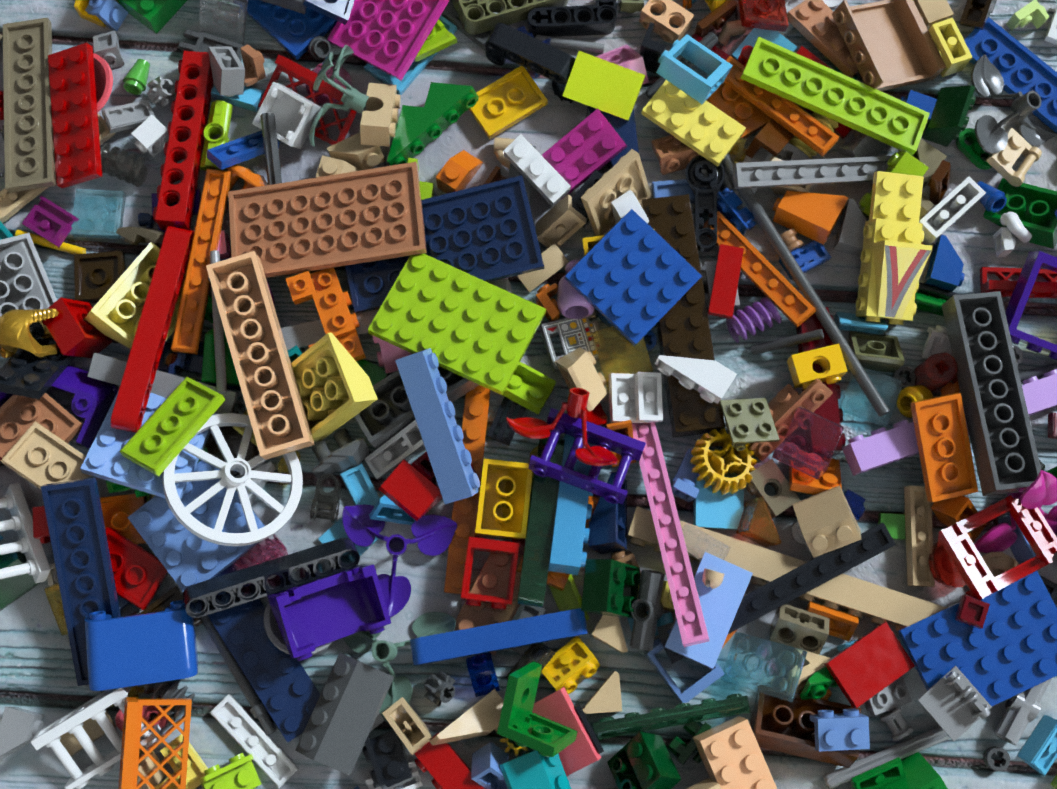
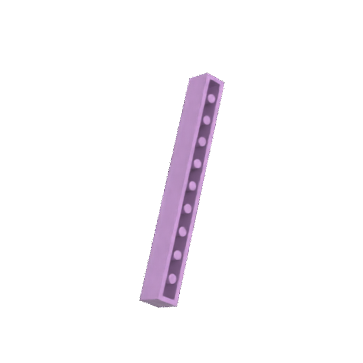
M1057 369L1043 374L1045 378L1038 380L1037 376L1022 381L1029 416L1057 407ZM903 420L893 424L894 428L886 431L885 427L870 432L872 435L870 437L864 438L863 435H858L849 439L850 444L842 449L853 476L919 454L914 422L908 423L907 420Z

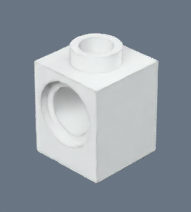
M153 115L148 117L131 133L136 140L134 145L143 154L148 152L153 158L164 149L165 143L169 141L168 129Z

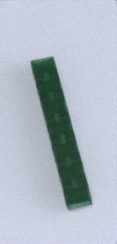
M548 438L539 439L537 457H541ZM558 439L549 462L562 466L565 439ZM534 474L517 604L543 607L560 482L548 476L541 477Z

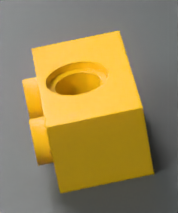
M839 344L793 354L787 360L795 389L803 387V390H805L815 379H819L821 382L826 381L827 384H833L841 381V377L848 372ZM812 364L820 365L823 373H816L813 370Z

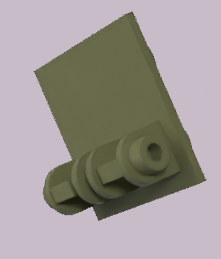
M766 398L720 400L728 434L731 437L732 446L737 451L744 450L747 443L780 440Z

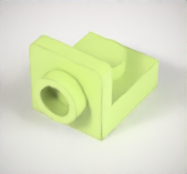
M1033 0L1014 13L1006 25L1012 31L1018 26L1023 28L1031 22L1038 29L1047 21L1049 15L1037 0Z

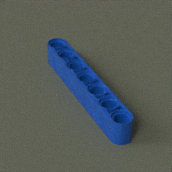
M581 608L414 638L410 639L413 665L416 666L588 634L585 613L581 611Z

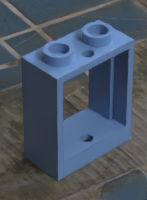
M670 628V629L667 631V633H668L669 635H670V632H671L672 628ZM660 639L654 640L653 650L645 653L647 659L681 705H685L725 674L716 662L713 669L709 668L710 670L680 691L655 656L664 649Z

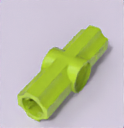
M222 100L211 102L208 125L203 131L205 141L200 168L204 171L207 169L221 170L207 158V150L229 142L228 133L233 106ZM221 134L218 139H212L215 135Z

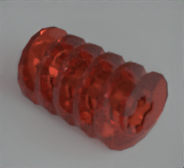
M946 352L931 355L915 368V384L925 386L931 392L938 390L955 377L958 371L955 358Z

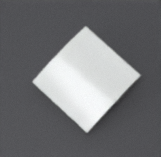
M637 372L635 374L611 373L608 375L610 423L631 420L632 423L663 421L661 373Z

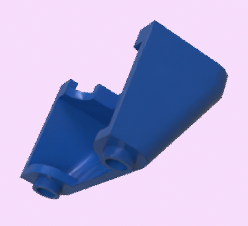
M183 600L171 602L170 606L161 612L112 618L111 615L106 614V611H95L85 617L90 690L103 691L185 679L197 675L198 653L194 618L187 614Z

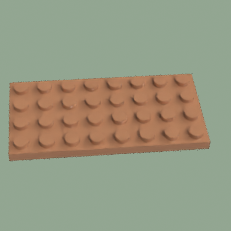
M416 162L228 192L231 258L255 251L261 259L266 278L427 253L419 172Z

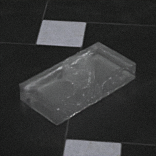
M687 522L682 528L688 554L701 561L704 553L707 552L725 560L731 547Z

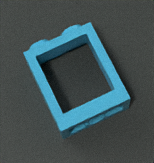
M687 34L680 41L677 39L669 52L665 50L658 60L660 66L656 73L703 104L724 83L733 65ZM681 55L710 76L707 79L703 78L676 58Z

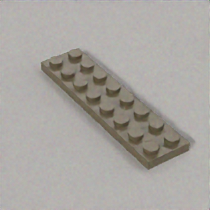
M49 18L3 24L5 189L9 193L56 186L48 55L52 54V24Z

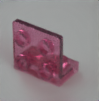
M798 407L784 441L775 448L772 457L815 479H819L828 469L844 427L805 408Z

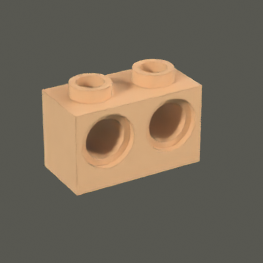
M649 0L641 10L639 22L645 29H648L650 22L654 23V32L660 35L665 42L673 44L677 39L680 41L691 28L694 14L672 0ZM653 12H656V13H659L660 15H659V16H655V15H653L652 13H653ZM670 25H677L679 28H673Z

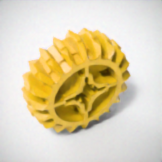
M725 428L719 432L716 429L711 430L709 434H703L701 439L695 442V447L691 450L693 457L690 459V463L696 465L692 469V473L699 474L697 481L703 479L706 482L704 488H708L711 485L712 493H716L720 489L722 495H726L728 492L734 494L738 490H743L747 485L746 483H750L753 478L750 472L755 470L753 466L757 460L751 457L755 451L748 450L747 447H749L750 443L745 445L746 448L744 450L737 451L732 446L731 437L727 434ZM712 446L723 447L721 450L715 449L714 451H712L709 449V447ZM734 472L738 474L737 477H724L726 473L732 474Z

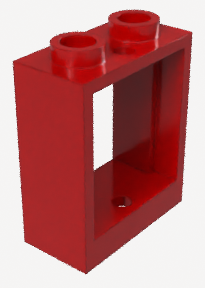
M469 537L461 599L466 600V605L481 607V602L491 603V608L506 610L507 606H512L520 543ZM475 550L512 555L506 598L469 593Z

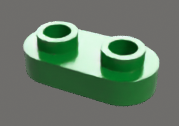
M966 128L964 131H961L956 140L957 148L977 168L982 170L992 168L987 161L985 162L981 159V157L987 159L990 154L983 151L982 147H980L975 135V129ZM964 140L969 141L970 145H967Z

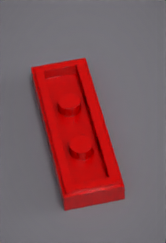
M724 244L719 245L708 315L732 319L744 248Z

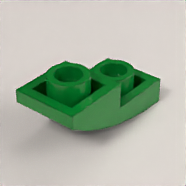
M827 667L818 670L808 679L800 694L802 700L820 699L826 695L829 686H838Z

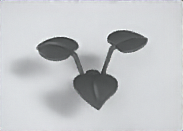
M986 54L977 60L972 69L971 82L972 86H975V91L983 98L991 95L993 99L1015 98L1011 105L1013 113L999 123L990 115H984L977 120L975 135L983 151L988 154H995L1005 148L1008 142V134L1001 126L1017 115H1020L1018 122L1021 124L1019 126V134L1031 146H1040L1057 135L1056 132L1032 113L1041 106V97L1037 92L1029 91L1022 94L1020 91L1016 94H1000L1004 88V80L999 70L988 60Z

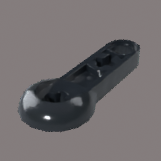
M700 155L690 160L686 166L685 175L694 193V230L697 249L702 252H709L713 250L717 242V193L724 181L725 170L722 163L717 167ZM702 169H707V173L711 174H708V177H703ZM703 213H707L709 217L707 228H703L704 219L699 218L702 217ZM702 235H709L713 242L710 245H703L700 243L699 238Z

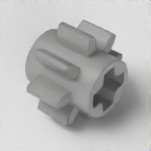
M159 76L147 84L150 88L147 95L153 104H161L162 107H165L176 100V97L173 95L175 93V85L170 79H163L162 76Z

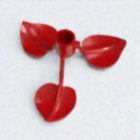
M571 388L569 390L567 402H562L560 411L550 425L541 419L532 417L516 419L507 417L506 419L510 428L521 436L543 439L550 437V431L554 430L563 413L567 410L566 413L569 416L582 419L583 448L576 449V458L582 463L593 466L617 464V458L611 451L601 446L590 447L587 443L586 421L602 425L607 422L608 417L603 411L600 402L593 410L587 411L590 393L585 389Z

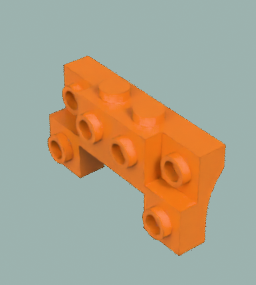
M327 268L311 274L309 271L286 278L294 304L297 305L314 299L325 334L332 333L355 361L366 358L356 328L360 327L356 313H350L348 306L352 305L348 291H342L335 268Z

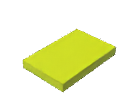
M578 51L562 96L629 121L646 75Z

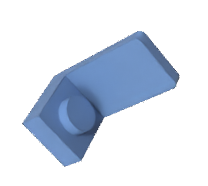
M691 448L687 450L671 482L673 494L687 502L696 499L700 489L694 487V478L698 477L699 474L692 473V469L696 465L690 463V459L693 457L691 455Z

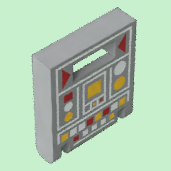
M595 312L584 319L565 318L541 324L540 331L553 372L559 371L555 363L556 360L579 347L587 352L590 351L596 362L609 358L608 352L599 353V351L606 349V345L598 321L590 322V320L597 317ZM558 334L564 355L556 357L551 338L556 337Z

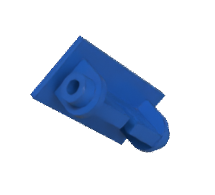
M726 188L722 192L719 191L717 193V211L723 214L744 236L748 228L751 230L757 225L756 219L746 206L741 210L737 209L743 202L734 190Z

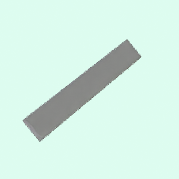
M94 353L87 377L120 386L127 361ZM157 370L151 393L168 398L185 378ZM197 381L198 383L217 392L216 386ZM227 390V393L222 394L225 401L215 413H233L238 392Z

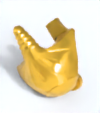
M53 308L38 310L17 309L4 313L0 317L1 357H12L18 348L27 350L37 357L57 354V344L40 345L32 337L29 327L34 328L44 339L53 338L42 321L58 316V311Z

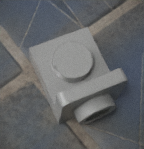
M116 31L93 36L94 53L105 59L111 69L124 65Z

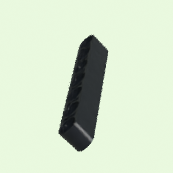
M349 538L336 539L187 587L182 594L185 610L193 618L219 612L352 569L359 563L360 555ZM326 559L324 562L318 563L320 560ZM301 567L299 570L293 571L295 568ZM276 575L274 578L268 579L270 576ZM251 583L249 586L243 587V585ZM226 591L224 594L217 595L219 592ZM197 599L200 600V601H198V602H196V603H191V602L194 601V600H197Z

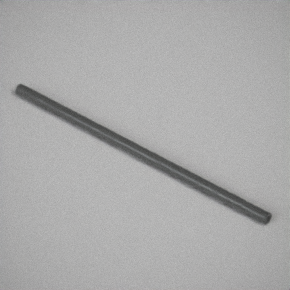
M728 153L721 163L734 184L732 165L735 163ZM751 188L737 189L802 295L816 309L814 314L832 343L840 345L847 367L879 417L884 416L890 412L889 408Z

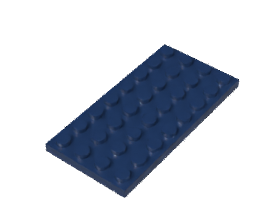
M522 175L421 200L427 253L424 254L486 282L545 269ZM410 256L345 266L354 312L356 314L380 309Z

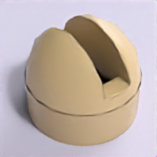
M704 568L702 581L706 587L715 589L721 586L725 574Z

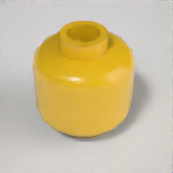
M922 385L906 387L897 395V408L905 417L913 418L910 403L934 398L933 394L927 387Z

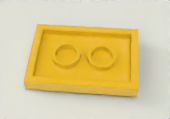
M519 66L476 92L479 100L475 106L469 108V111L488 138L492 139L548 105V100L523 66Z

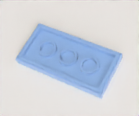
M705 552L694 579L710 641L684 647L676 618L665 648L713 669L753 573ZM704 568L725 574L721 586L712 589L704 585L702 581Z

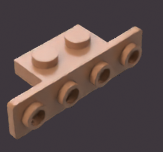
M815 379L801 394L788 383L768 403L780 440L750 443L749 447H747L748 450L755 451L754 455L761 461L765 460L833 392L819 379Z

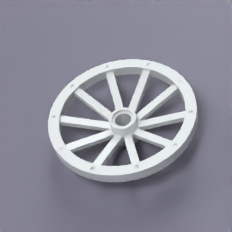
M237 413L212 415L195 436L210 429L226 462L188 443L182 450L219 470L174 474L178 454L162 473L163 491L166 501L177 520L187 530L203 540L224 546H246L258 543L278 532L288 522L297 508L303 485L299 459L295 451L282 455L290 475L252 471V468L264 462L265 459L260 457L259 454L248 462L245 461L253 431L249 415ZM236 426L245 428L237 458L233 457L219 427ZM230 471L239 472L242 478H234ZM221 479L186 507L182 504L175 486L177 482ZM252 480L290 483V494L286 506L283 507ZM226 488L227 491L214 529L200 523L191 515L193 511ZM246 488L279 514L274 521L260 529L257 528ZM235 491L238 492L249 529L247 533L222 532Z

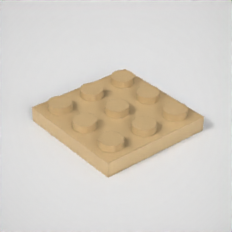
M633 149L625 156H622L618 163L608 172L604 173L601 179L591 188L587 189L581 197L595 236L606 235L616 225L611 206L612 201L629 190L634 193L640 205L642 199H650L652 197L639 153Z

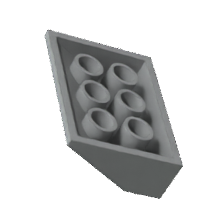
M30 233L0 240V317L10 310L49 308L57 301V298ZM29 327L31 335L37 332L34 328Z

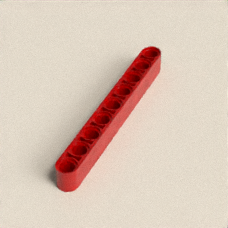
M168 226L112 412L111 428L137 433L141 428L188 264L194 235L193 230Z

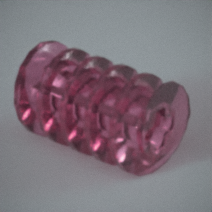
M274 534V539L267 538L264 540L265 546L260 543L256 545L257 552L250 549L248 551V559L244 556L240 557V565L235 562L232 565L236 571L279 558V556L289 555L287 548L279 537Z

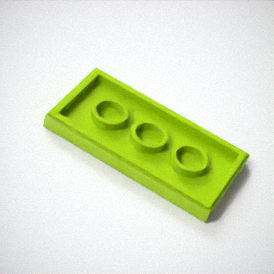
M186 377L119 452L123 457L159 477L223 404L225 398L222 394Z

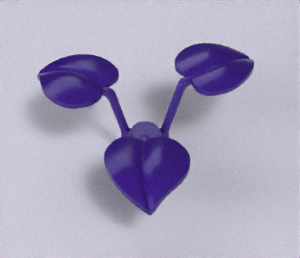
M367 504L345 506L343 508L342 520L349 539L358 546L368 547L374 542L376 537L386 542L387 552L393 556L391 576L388 574L378 575L389 616L393 617L405 607L411 595V584L408 578L396 576L397 558L406 552L408 544L417 542L419 550L425 555L437 556L442 554L452 541L457 529V523L444 516L425 515L418 521L415 520L412 524L411 531L415 536L414 539H405L399 534L387 537L379 534L385 527V521L372 520L369 517L375 506Z

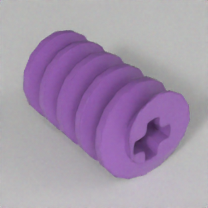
M764 297L760 300V303L755 301L752 303V306H745L743 311L737 310L732 319L726 318V324L732 338L736 343H739V335L744 340H747L748 331L752 336H755L756 327L763 332L765 331L764 323L769 328H772L773 319L778 324L782 320L775 304Z

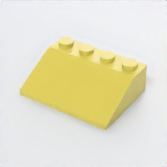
M153 242L148 244L85 317L86 321L104 335L130 349L132 348L160 253V248ZM186 271L166 340L175 330Z
M327 333L291 363L314 443L328 437L378 400L369 376L332 333Z

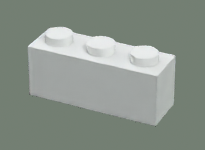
M522 134L503 150L504 157L552 207L570 191L571 186Z
M967 177L919 221V223L923 224L924 244L931 245L986 194L971 177Z

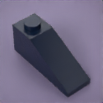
M611 472L607 481L608 484H612L616 472ZM624 479L621 489L627 490L626 479ZM627 495L623 505L620 503H609L604 497H600L589 522L588 544L590 548L599 554L627 550Z

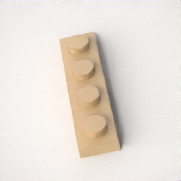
M905 486L907 586L935 587L932 502L927 501L925 487Z

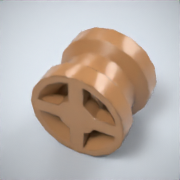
M794 228L780 235L790 252L804 246L803 241L797 238V232Z

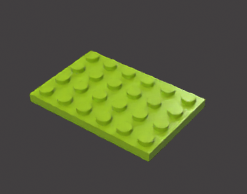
M417 254L411 255L371 322L368 333L412 354L431 348L432 353H435L438 358L440 367L503 395L546 313V308L431 256Z

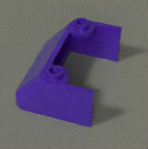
M68 365L51 386L75 394L71 403V409L75 415L85 419L76 442L90 450L117 395V386L87 377L88 371ZM0 392V407L13 394Z

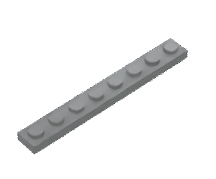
M891 156L735 163L732 165L734 189L873 182L874 172H885L889 166L887 162Z

